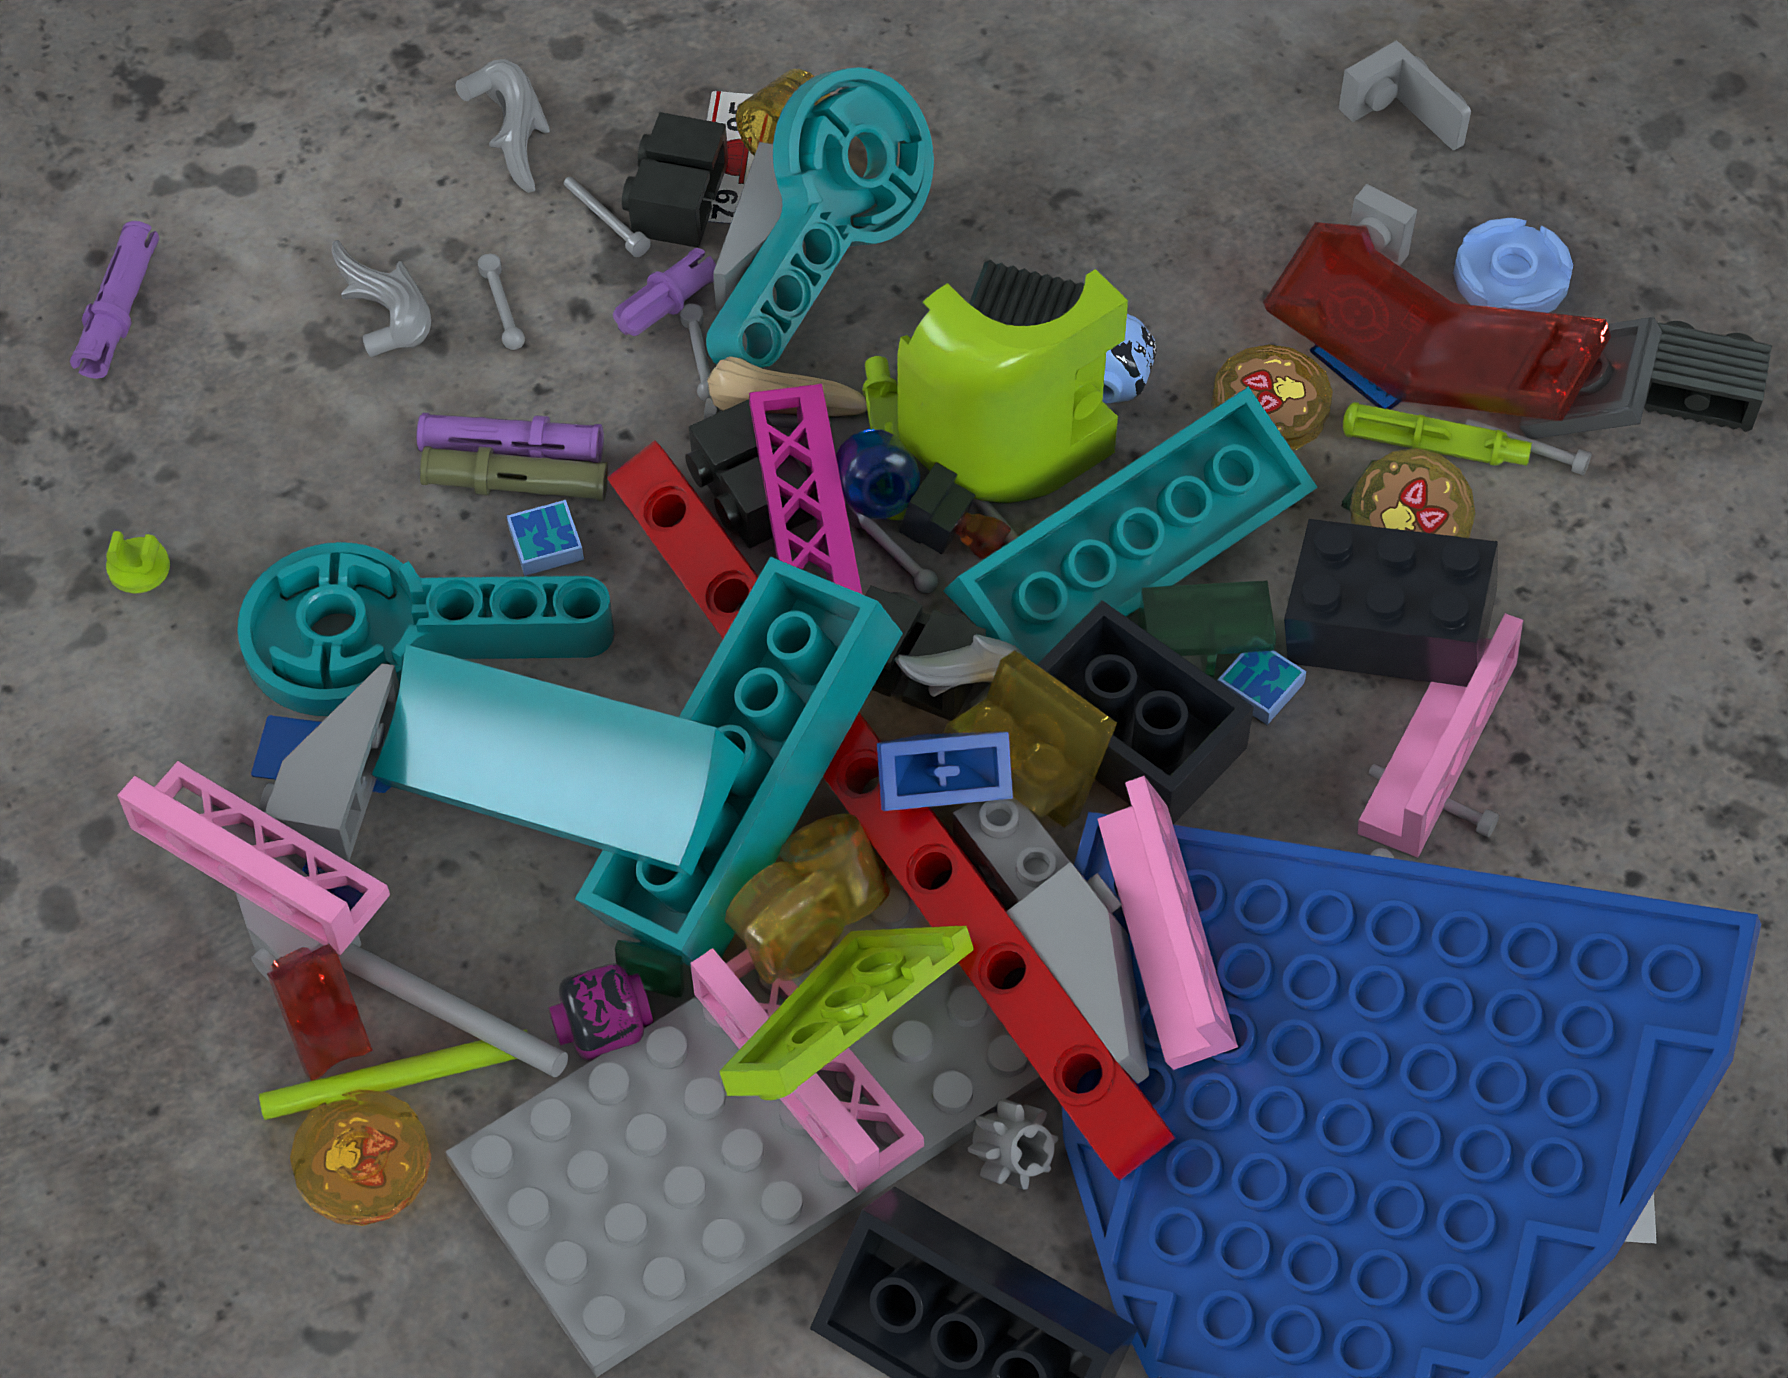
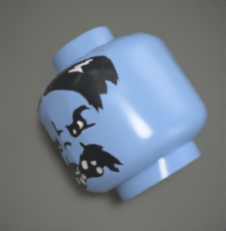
M1127 314L1125 341L1106 352L1102 400L1104 403L1129 401L1140 395L1147 383L1157 353L1153 336L1139 319Z

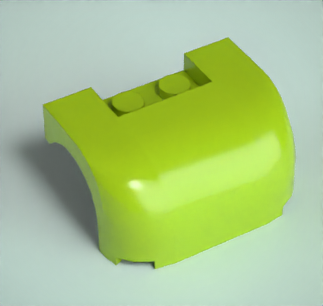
M1096 269L1086 274L1083 292L1079 300L1068 312L1055 320L1038 325L1014 326L992 320L967 303L948 283L937 289L923 301L930 311L919 323L912 338L905 335L900 337L897 353L898 432L901 443L928 470H931L937 462L958 474L955 483L974 493V499L988 502L1012 503L1048 495L1115 453L1118 416L1102 401L1106 352L1125 341L1128 300Z

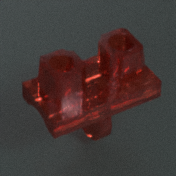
M329 943L312 952L307 947H301L274 960L271 965L273 971L267 973L304 1073L311 1081L323 1076L329 1068L338 1062L348 1058L363 1056L373 1051L338 954Z

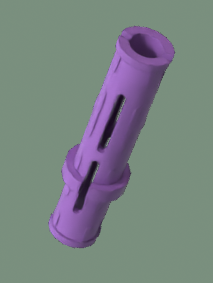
M130 221L123 225L117 247L110 260L93 305L90 303L86 306L82 317L83 333L70 359L71 366L75 369L80 366L82 358H85L78 372L83 376L95 379L106 376L120 337L124 339L128 334L132 323L129 316L131 307L139 291L151 255L159 241L158 233L153 231L150 233L147 242H145L151 230V226L146 223Z
M423 412L419 417L417 425V446L420 452H423L425 446L436 449L477 452L479 446L492 447L494 454L599 463L603 454L604 432L601 424L550 422L548 416L539 415L534 416L532 421L486 417L432 415Z

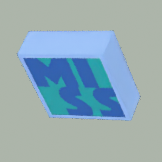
M566 500L507 515L508 528L524 576L584 560L582 545Z
M1255 638L1219 677L1217 682L1253 706V716L1268 725L1305 682L1306 671Z

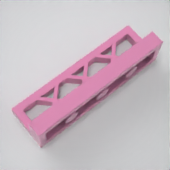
M1504 614L1492 640L1487 638L1484 655L1467 687L1437 682L1430 683L1359 819V835L1417 858L1419 857L1443 810L1447 798H1449L1517 664L1523 624L1522 619Z
M179 761L174 764L155 787L134 776L117 795L132 830L339 955L345 951L390 896L388 886ZM182 787L202 797L203 814H198L173 799ZM213 805L217 806L222 810L214 811ZM239 823L247 824L255 829L256 845L248 844L222 827ZM265 836L269 837L274 841L266 843ZM297 854L307 860L309 876L303 877L273 858ZM317 867L321 868L327 873L318 874ZM349 885L364 895L350 911L347 902L326 889Z
M1142 776L1125 783L1131 807L1098 818L1097 820L1165 1062L1175 1070L1237 1048L1238 1045L1168 806L1146 777Z
M760 941L727 963L721 959L713 948L690 963L694 995L739 1049L781 1006L778 1005L780 995L786 1000L798 988ZM756 967L772 985L769 1004L757 1002L739 980ZM849 1047L820 1070L844 1072L854 1083L851 1102L839 1101L817 1073L798 1086L794 1092L780 1098L857 1193L924 1147V1137ZM861 1093L872 1105L860 1104ZM857 1120L887 1122L900 1139L879 1153V1148L858 1124Z

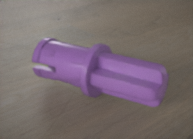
M694 248L686 257L664 273L657 271L649 275L645 287L615 308L613 318L618 324V329L624 335L638 336L666 314H678L684 308V301L707 284L714 282L713 272L716 264L711 256H708L703 262L698 264L697 261L705 256V251L700 248Z

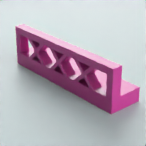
M822 384L749 393L750 411L777 559L799 569H803L810 561L825 571L828 581L862 594ZM797 407L798 426L789 437L767 424L765 411ZM771 443L778 447L774 454L772 453ZM789 455L806 466L808 479L799 489H796L776 475V470ZM812 492H813V499H812L811 497H809V495H810ZM780 495L789 500L783 508ZM799 507L816 519L818 532L809 543L786 530V522ZM790 549L799 554L793 562Z

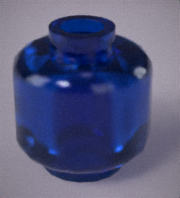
M866 429L852 434L841 444L836 453L844 499L856 513L870 519H887L900 514L908 507L909 501L919 488L920 472L915 458L896 435L882 429Z

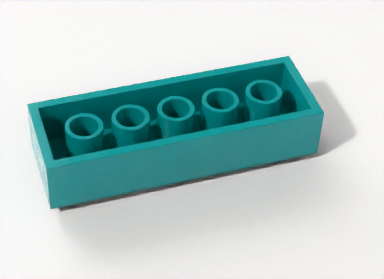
M770 557L679 716L683 719L716 727L746 754L692 876L602 850L575 900L606 925L691 966V962L712 948L722 958L903 634L877 600Z

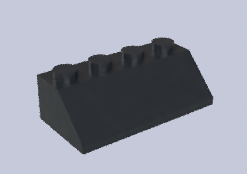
M893 1187L862 1209L810 1329L890 1378H1115L1138 1327L904 1191Z

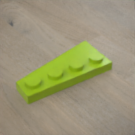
M967 926L850 931L719 1071L727 1096H759L762 1100H776L794 1092L798 1086L972 952L974 948Z

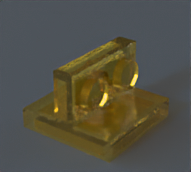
M1014 650L1000 659L986 699L949 722L944 733L1008 732L1013 797L1041 818L1047 815L1065 828L1080 817L1117 722L1017 650Z

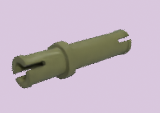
M425 446L421 456V485L435 484L474 488L475 494L489 495L491 490L539 495L597 499V501H604L607 492L608 462L592 463L544 457L494 454L492 447L479 446L477 452L436 449Z

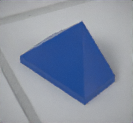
M1008 732L920 734L877 743L881 810L883 811L1013 799Z

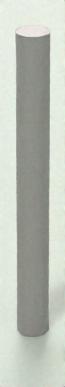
M350 943L338 957L339 967L552 1077L559 1076L566 1067L568 1061V1054L353 943Z

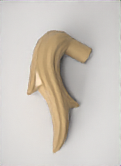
M729 356L726 359L720 360L707 378L709 394L713 404L722 411L748 400L749 393L815 384H822L828 417L852 416L867 411L865 396L848 386L821 378L762 369L741 358ZM797 407L765 411V413L797 415Z

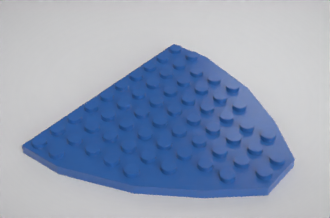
M1088 812L1074 866L1087 881L1098 873L1120 901L1097 820L1107 814ZM1173 825L1238 1047L1175 1070L1165 1062L1121 906L1113 912V915L1128 933L1149 1070L1147 1078L1139 1084L1136 1081L1135 1083L1174 1134L1175 1139L1119 1181L1104 1164L1062 1106L1063 1141L1112 1303L1119 1317L1138 1327L1132 1340V1345L1148 1378H1495L1615 1258L1732 1063L1761 928L1758 914ZM1093 1069L1085 1073L1079 1080L1077 1093H1087L1093 1090L1101 1080L1102 1069Z

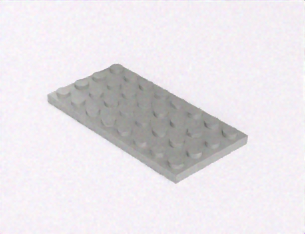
M892 874L768 952L798 987L850 931L924 928L932 926L895 875ZM956 963L849 1047L924 1137V1147L859 1193L853 1189L781 1099L762 1100L759 1096H727L719 1071L739 1051V1048L697 997L692 998L644 1028V1035L636 1044L600 1055L446 1151V1156L454 1172L597 1378L973 1132L977 1126L976 1117H984L990 1113L997 1112V1105L1000 1099L1017 1103L1046 1083L964 970ZM756 967L739 980L757 1002L769 1004L772 985ZM780 995V997H779V1003H778V1005H782L783 1002L785 1001V1000L781 997V995ZM827 1070L816 1072L839 1101L851 1102L854 1083L846 1073ZM861 1093L860 1104L872 1105ZM857 1120L858 1124L877 1145L879 1153L900 1139L887 1122Z

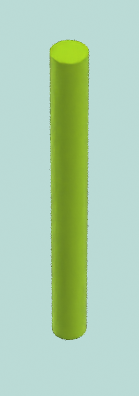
M482 1040L259 1093V1102L263 1118L268 1120L517 1058Z

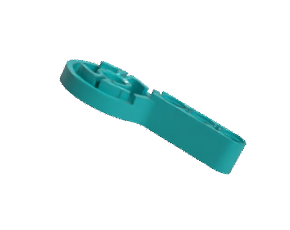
M862 67L825 72L802 84L787 101L778 119L773 141V166L777 185L782 196V213L708 330L706 338L707 351L716 365L720 360L726 359L729 356L741 358L760 368L774 364L784 351L848 247L871 245L890 240L908 228L922 210L928 197L933 177L934 154L932 139L920 107L910 93L890 76ZM838 88H843L839 90L838 93L830 95L827 98L823 99L817 105L814 104L817 100L827 95L828 93L834 92ZM855 136L862 141L867 152L868 163L862 178L852 170L848 159L849 145ZM898 142H899V143H900V158H899V165H898V167H897L896 164H897V157H898ZM874 204L877 205L874 209H872V210L869 211L868 213H866V214H864V215H862V216L853 218V224H854L855 226H859V228H855V227H853V226L851 225V216L860 214V213H862V212L868 210V209L871 208ZM803 240L806 245V255L803 252ZM773 287H775L777 293L776 303L773 299ZM744 333H745L746 338H747V348H746V351H745V349H744V347H743V341H742V339H743V334H744Z
M347 542L324 543L306 547L283 557L271 565L248 590L240 608L237 627L238 640L246 667L260 690L285 708L307 715L326 717L382 663L395 666L400 686L406 644L459 659L590 658L605 652L612 644L615 635L608 589L601 581L593 577L420 578L409 561L403 564L392 555L377 548ZM357 584H361L374 588L388 597H390L394 593L396 594V596L388 600L381 594L363 587H357L355 590V586ZM315 585H319V587L313 588V589H310V590H307V591H304V592H302V593H300V594H298V595L292 597V598L289 599L288 601H285V600L283 599L284 597L289 598V597L292 596L293 594H295V593H297V592H299V591H301V590H303V589H306V588H309V587H312V586H315ZM331 614H347L355 618L353 624L346 631L337 635L325 636L311 630L316 622ZM591 615L589 618L576 619L579 616ZM519 616H529V617L524 618V619H519V620H515V619H514V618L519 617ZM456 617H465L460 620H451ZM282 678H288V679L292 680L293 682L298 683V684H300V685H302V686L293 684V683H291V682H289V681H287V680H284V679H282Z

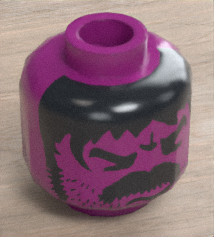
M616 963L603 965L564 978L559 986L561 1003L548 1007L559 1045L573 1043L578 1055L587 1061H592L604 1053L636 1044L644 1035V1027L653 1023L649 1002L639 974L628 975L626 970Z

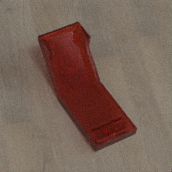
M1315 222L1263 302L1266 311L1397 400L1563 421L1611 338L1607 321L1603 318L1453 303L1376 251L1369 231L1365 226Z

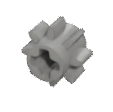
M1000 1099L997 1105V1112L990 1113L984 1117L977 1116L975 1119L977 1126L973 1133V1144L968 1147V1152L977 1155L979 1159L985 1162L981 1168L980 1177L998 1184L1005 1182L1024 1190L1028 1189L1029 1176H1036L1043 1171L1049 1173L1051 1170L1049 1164L1053 1158L1054 1144L1058 1141V1136L1051 1134L1045 1127L1041 1126L1045 1121L1047 1112L1027 1104L1022 1107L1021 1104Z

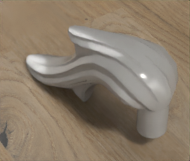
M506 59L493 60L480 70L457 80L455 85L456 91L464 101H469L486 93L500 106L503 113V125L498 135L490 141L489 147L500 148L505 156L507 168L513 180L524 191L528 193L534 192L535 183L527 159V142L533 130H539L546 134L550 132L549 126L530 80L517 64Z
M339 240L333 241V258L341 275L349 284L341 293L342 298L345 300L367 299L376 301L390 311V326L363 335V343L369 356L373 357L397 348H414L421 344L428 335L432 325L430 308L403 262L398 261L396 269L391 273L380 272L360 264L351 257Z
M978 634L973 636V643L971 645L956 650L925 656L898 655V657H895L896 663L908 677L924 685H930L928 690L933 697L958 685L982 681L992 682L970 702L972 707L985 721H988L1010 700L1019 698V681L1033 669L1027 656L1016 646L1002 640Z

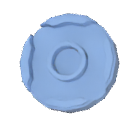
M1517 218L1489 220L1472 228L1463 238V243L1457 252L1453 275L1458 291L1472 307L1499 319L1510 321L1537 319L1555 310L1567 295L1573 262L1568 247L1553 231L1543 226L1540 227V231L1533 227L1525 226L1527 220Z

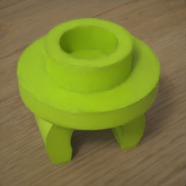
M114 531L106 554V570L112 584L119 590L127 593H143L159 586L165 580L170 570V560L164 546L151 534H145V537L124 540L122 532Z

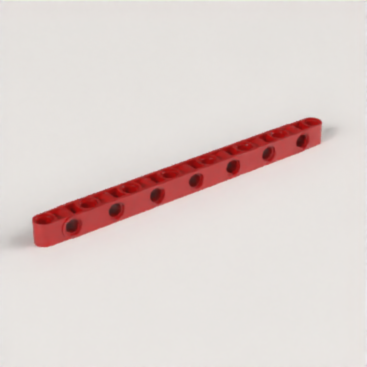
M654 440L609 475L607 479L717 632L724 639L739 610L733 612L739 603L746 600L759 576L660 444ZM682 518L678 524L673 526L678 519ZM859 712L823 778L932 927L967 926L974 950L961 959L958 964L1104 1164L1121 1181L1175 1139L1174 1134L1132 1077L1115 1060L1006 913L1007 909L932 808L921 807L883 811L881 810L880 782L874 790L862 794L864 786L871 779L879 777L877 743L882 741ZM946 870H952L950 879L944 886L931 890L932 882L938 874ZM1026 967L1025 975L1017 986L1002 990L1004 979L1011 971ZM1093 1069H1102V1077L1099 1084L1087 1093L1078 1094L1077 1085L1080 1078Z

